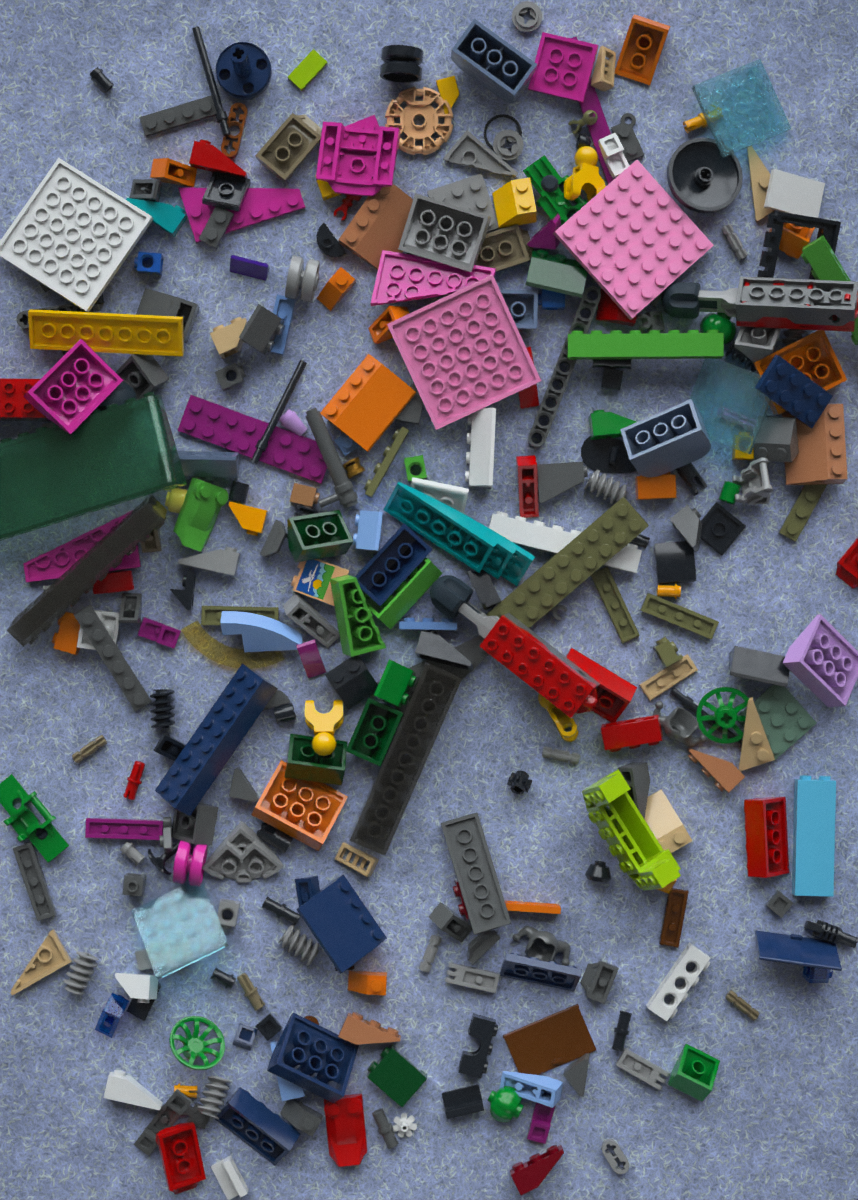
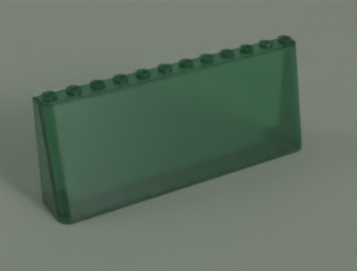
M154 392L143 394V398L138 400L130 398L124 401L125 404L119 406L117 403L107 406V410L101 412L100 409L94 410L71 434H68L53 423L54 427L48 429L47 426L35 429L36 432L32 434L25 432L18 434V438L13 440L12 438L0 440V541L159 491L172 490L187 485L161 395H154Z

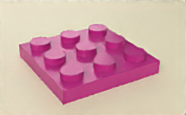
M542 32L535 59L537 69L530 79L528 90L584 103L599 46Z

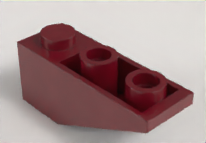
M553 1145L547 1149L546 1153L541 1155L539 1153L534 1154L529 1158V1161L525 1163L518 1162L512 1166L510 1174L520 1195L539 1187L564 1154L562 1145L558 1147Z

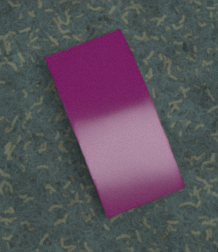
M143 617L137 635L175 649L181 630Z
M315 639L296 645L308 678L327 673Z
M537 1102L535 1103L527 1135L528 1140L546 1144L555 1106L552 1108Z

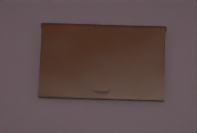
M578 1004L503 1035L519 1073L539 1075L577 1059L585 1053L589 1054L596 1051Z

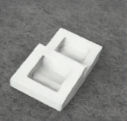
M616 133L598 140L604 161L614 179L630 166L623 154L624 148Z

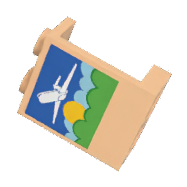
M320 559L299 562L297 567L300 568L298 576L294 575L291 586L294 587L293 591L334 606L330 579L349 575L350 571Z

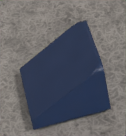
M240 1023L233 1045L251 1051L258 1029Z

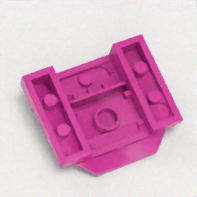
M323 121L316 179L328 182L335 193L374 196L383 187L392 186L397 150L399 148L400 129L381 126L379 130L347 128L342 123Z

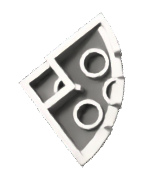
M241 821L217 847L202 869L222 880L229 878L235 879L238 883L251 882L255 878L263 877L265 879L273 875L283 867V864L270 847L249 826Z

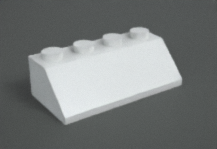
M482 408L468 415L467 425H471V433H467V444H470V452H466V463H469V471H465V482H469L468 487L491 488L493 486L496 408Z

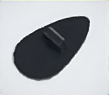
M589 436L581 447L583 463L594 471L597 469L605 473H631L637 471L629 460L624 441L617 438L591 440V436Z

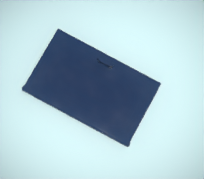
M757 930L755 932L759 960L842 971L836 944L795 934L786 935Z

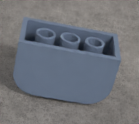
M476 19L471 22L451 50L452 61L462 71L508 103L515 101L537 69V64Z
M692 399L620 429L629 460L638 473L644 477H656L704 457L711 449V443L702 415Z

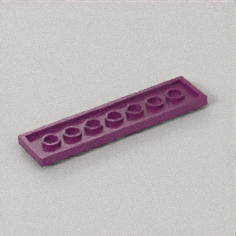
M190 395L177 431L252 458L256 450L255 446L258 440H261L269 423ZM276 426L267 443L269 446L266 452H263L259 461L322 484L327 466L316 441Z

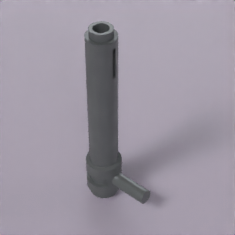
M317 408L306 411L307 415L305 417L335 485L334 490L336 493L319 500L320 507L322 508L338 500L344 508L357 504V493L352 489L354 486L346 475L320 411H317Z

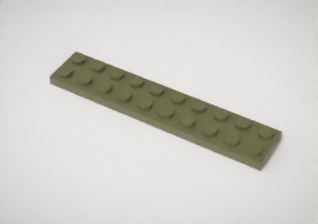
M623 496L486 615L500 618L502 615L510 613L530 628L649 526L648 523Z

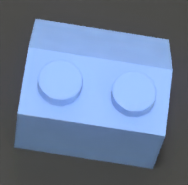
M360 510V515L356 514L355 526H358V533L353 535V545H356L357 550L379 551L383 512Z

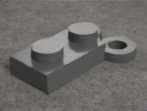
M625 113L621 117V123L611 127V131L618 136L624 148L623 154L629 163L644 156V153L632 128L636 123V118L631 113ZM625 118H631V124H626Z

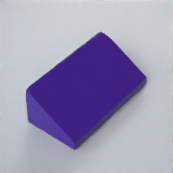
M231 255L230 272L264 281L267 280L270 269L267 263Z

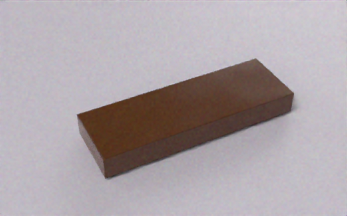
M672 888L668 894L659 941L660 945L679 948L688 890Z

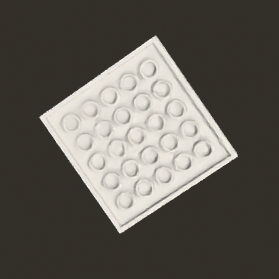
M58 158L0 240V257L80 309L89 312L151 224L153 217Z

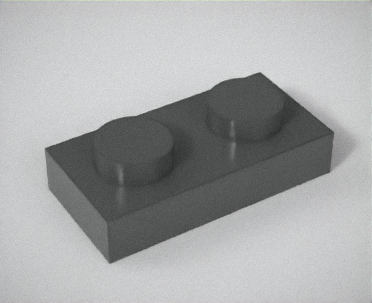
M215 207L199 240L217 249L234 217V213L224 208Z

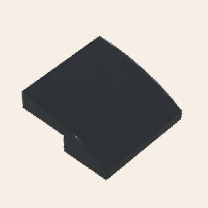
M687 541L654 544L658 585L696 581L694 550Z

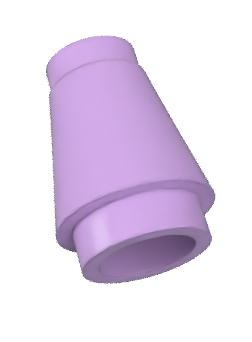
M290 409L279 419L282 426L299 436L307 430V427H305L295 411Z

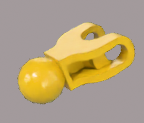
M584 146L575 153L576 167L573 168L572 175L564 181V198L572 201L578 198L582 189L587 194L589 202L606 187L604 180L599 175V167L596 166L598 162L597 152L590 146Z
M538 694L539 704L547 709L562 739L566 742L575 741L578 737V729L573 717L570 718L541 694ZM567 727L572 728L570 732L564 731Z
M313 700L305 701V722L309 729L314 732L312 748L318 755H330L336 748L334 733L344 722L342 700H334L332 710L325 714L315 710Z

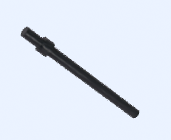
M197 26L192 28L216 109L217 123H220L223 136L226 137L231 135L227 123L228 116L223 109L202 34Z
M299 361L261 440H258L255 446L256 450L250 460L251 463L257 465L263 452H266L269 446L267 443L307 364L306 362Z
M675 688L671 690L669 694L679 700L684 708H689L695 714L697 713L698 705L693 702L692 698L688 695H683ZM702 709L701 716L709 715ZM714 720L706 721L711 726L716 723ZM718 727L716 730L722 733L723 727ZM729 729L727 730L728 739L737 736ZM742 739L733 743L741 748Z

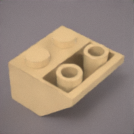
M235 318L230 321L231 324L225 327L224 325H219L213 328V332L210 333L222 359L240 352L243 341L239 336L247 324L246 318Z

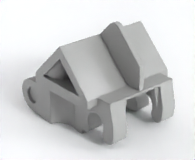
M759 458L750 462L746 469L741 470V477L732 476L733 483L741 485L743 494H735V501L744 504L748 502V505L769 504L773 487L770 485L768 458Z

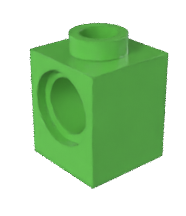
M423 455L404 458L408 482H412V477L427 479ZM412 466H419L421 473L417 476L412 475L410 472Z

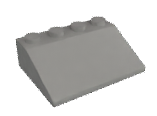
M415 193L398 250L472 272L486 237L491 217Z

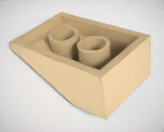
M662 789L648 796L644 820L663 850L669 849L673 853L692 842L691 837Z

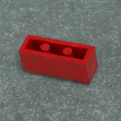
M659 715L605 723L601 726L605 750H610V752L620 751L623 747L635 749L639 748L641 744L647 743L648 746L659 744V741L663 739Z

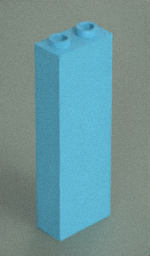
M800 775V779H794L792 894L795 896L833 897L836 781L831 780V776H819V779H811L812 776Z

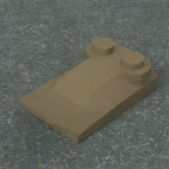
M292 113L255 156L266 169L280 180L286 182L319 143L322 128L305 114L295 115Z
M516 224L486 234L475 265L496 268V272L530 261L534 248L527 245L530 240L528 231L521 229Z

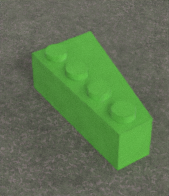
M344 575L330 579L342 653L353 657L386 648L379 635V629L373 621V615L367 607L366 599L357 578Z

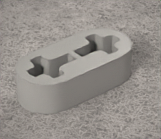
M613 1139L604 1140L601 1150L610 1166L618 1174L626 1173L629 1169V1162L618 1143ZM607 1144H610L611 1146L615 1145L613 1147V1150L615 1152L614 1155H612L610 1151H605L607 1149ZM617 1157L621 1162L625 1161V1163L623 1164L624 1168H616L617 1162L615 1159Z

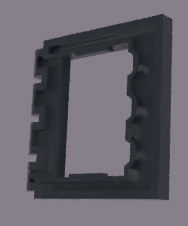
M775 211V215L769 214L767 228H772V232H765L763 247H768V251H762L759 266L765 267L764 271L758 270L757 277L774 278L784 222L794 224L795 226L819 228L817 239L824 235L834 254L841 222ZM810 271L809 279L816 280Z

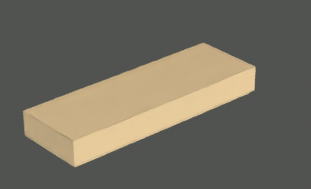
M686 654L682 659L664 668L639 686L648 700L651 701L698 669L689 655Z

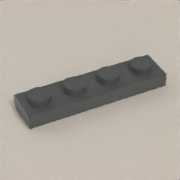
M210 95L139 118L144 134L147 137L213 117L216 114V109Z
M29 842L14 847L13 851L37 921L55 916L57 913L33 843Z

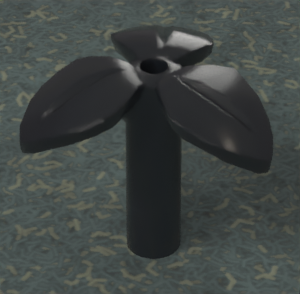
M177 843L172 846V853H164L156 858L153 856L151 849L148 850L150 861L163 874H172L164 866L165 862L177 852L179 846Z

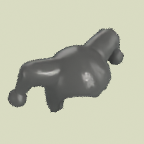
M661 701L655 703L656 708L653 715H659L661 728L664 729L666 735L671 740L682 742L689 748H693L700 742H706L707 737L704 734H701L698 738L692 737L699 724L689 711L676 707L668 716H661L660 710L663 708V703Z
M524 926L517 934L512 936L515 942H518L523 936L528 937L529 942L525 949V954L528 957H536L541 961L548 962L553 961L557 953H562V965L567 966L570 964V945L567 942L557 940L548 931H538L531 926Z

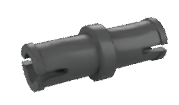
M383 1108L375 1110L372 1116L378 1125V1132L382 1134L387 1148H394L399 1143L392 1131L393 1126L388 1122Z

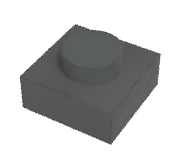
M778 890L766 903V906L781 918L793 905V902Z

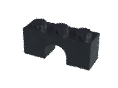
M473 1013L468 1035L478 1038L481 1044L474 1052L463 1050L458 1073L481 1078L482 1073L486 1074L488 1062H485L487 1054L491 1055L493 1048L491 1039L492 1036H496L498 1025H495V1019Z

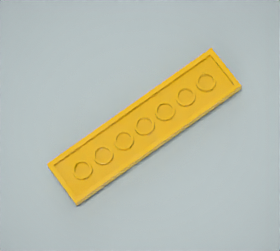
M33 309L28 311L30 349L69 351L82 339L94 352L182 357L184 355L183 317Z

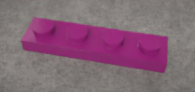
M86 818L85 838L160 840L164 829L163 820Z

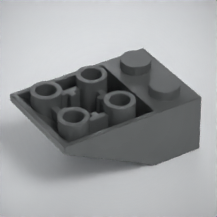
M145 288L136 315L183 317L184 343H187L200 307L198 304Z

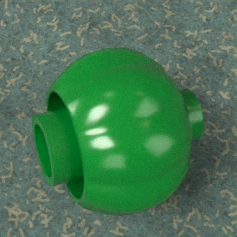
M709 313L702 319L700 331L701 333H707V330H719V333H724V344H727L735 337L736 325L730 321L731 317L725 313Z
M504 1086V1088H500L496 1092H491L487 1101L490 1102V1113L495 1120L508 1123L512 1118L518 1119L524 1105L520 1104L522 1097H519L514 1087Z

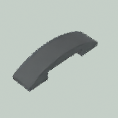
M176 1089L134 1145L149 1156L157 1146L156 1134L162 1129L171 1127L192 1100Z

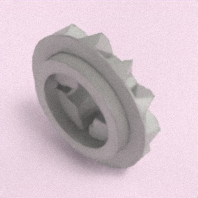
M525 1L519 3L512 12V22L515 28L522 32L530 33L538 29L542 22L541 9L533 2ZM528 10H530L529 14L532 20L529 19L524 24V18L521 16L526 15Z
M503 130L494 138L493 150L496 155L505 161L514 160L523 151V139L516 131ZM505 138L509 143H515L511 146V153L507 148H501L505 145Z

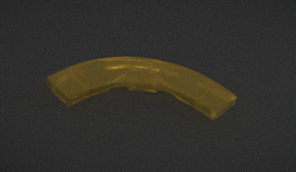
M198 620L181 629L187 640L199 652L225 666L239 668L243 663L253 669L267 667L285 659L281 651L244 652V649L224 645L210 636Z

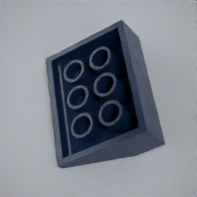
M344 874L328 883L296 909L340 974L374 950L387 938Z
M292 1013L272 1053L267 1071L335 1103L344 1097L359 1045L338 1037V1034Z

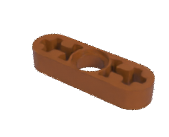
M235 103L230 108L227 121L229 129L232 126H238L240 132L236 136L229 135L223 137L221 151L229 159L235 158L239 152L248 116L247 108L243 103ZM241 108L244 114H240L239 122H237L234 110ZM227 137L231 140H238L237 143L233 141L232 147L235 151H231L230 154L225 149V147L230 145V140H227Z

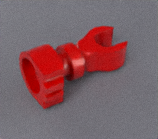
M344 194L346 198H343L341 206L335 209L334 217L339 211H343L344 216L341 221H344L347 218L349 207L353 205L352 201H360L362 196Z

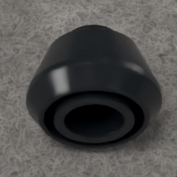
M595 861L594 864H590L585 873L587 879L607 883L611 880L610 868L603 861Z

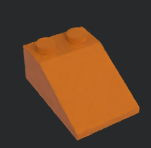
M634 14L615 68V74L650 85L671 26Z

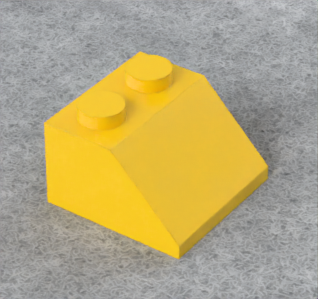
M530 177L511 180L492 193L499 228L537 222V210Z

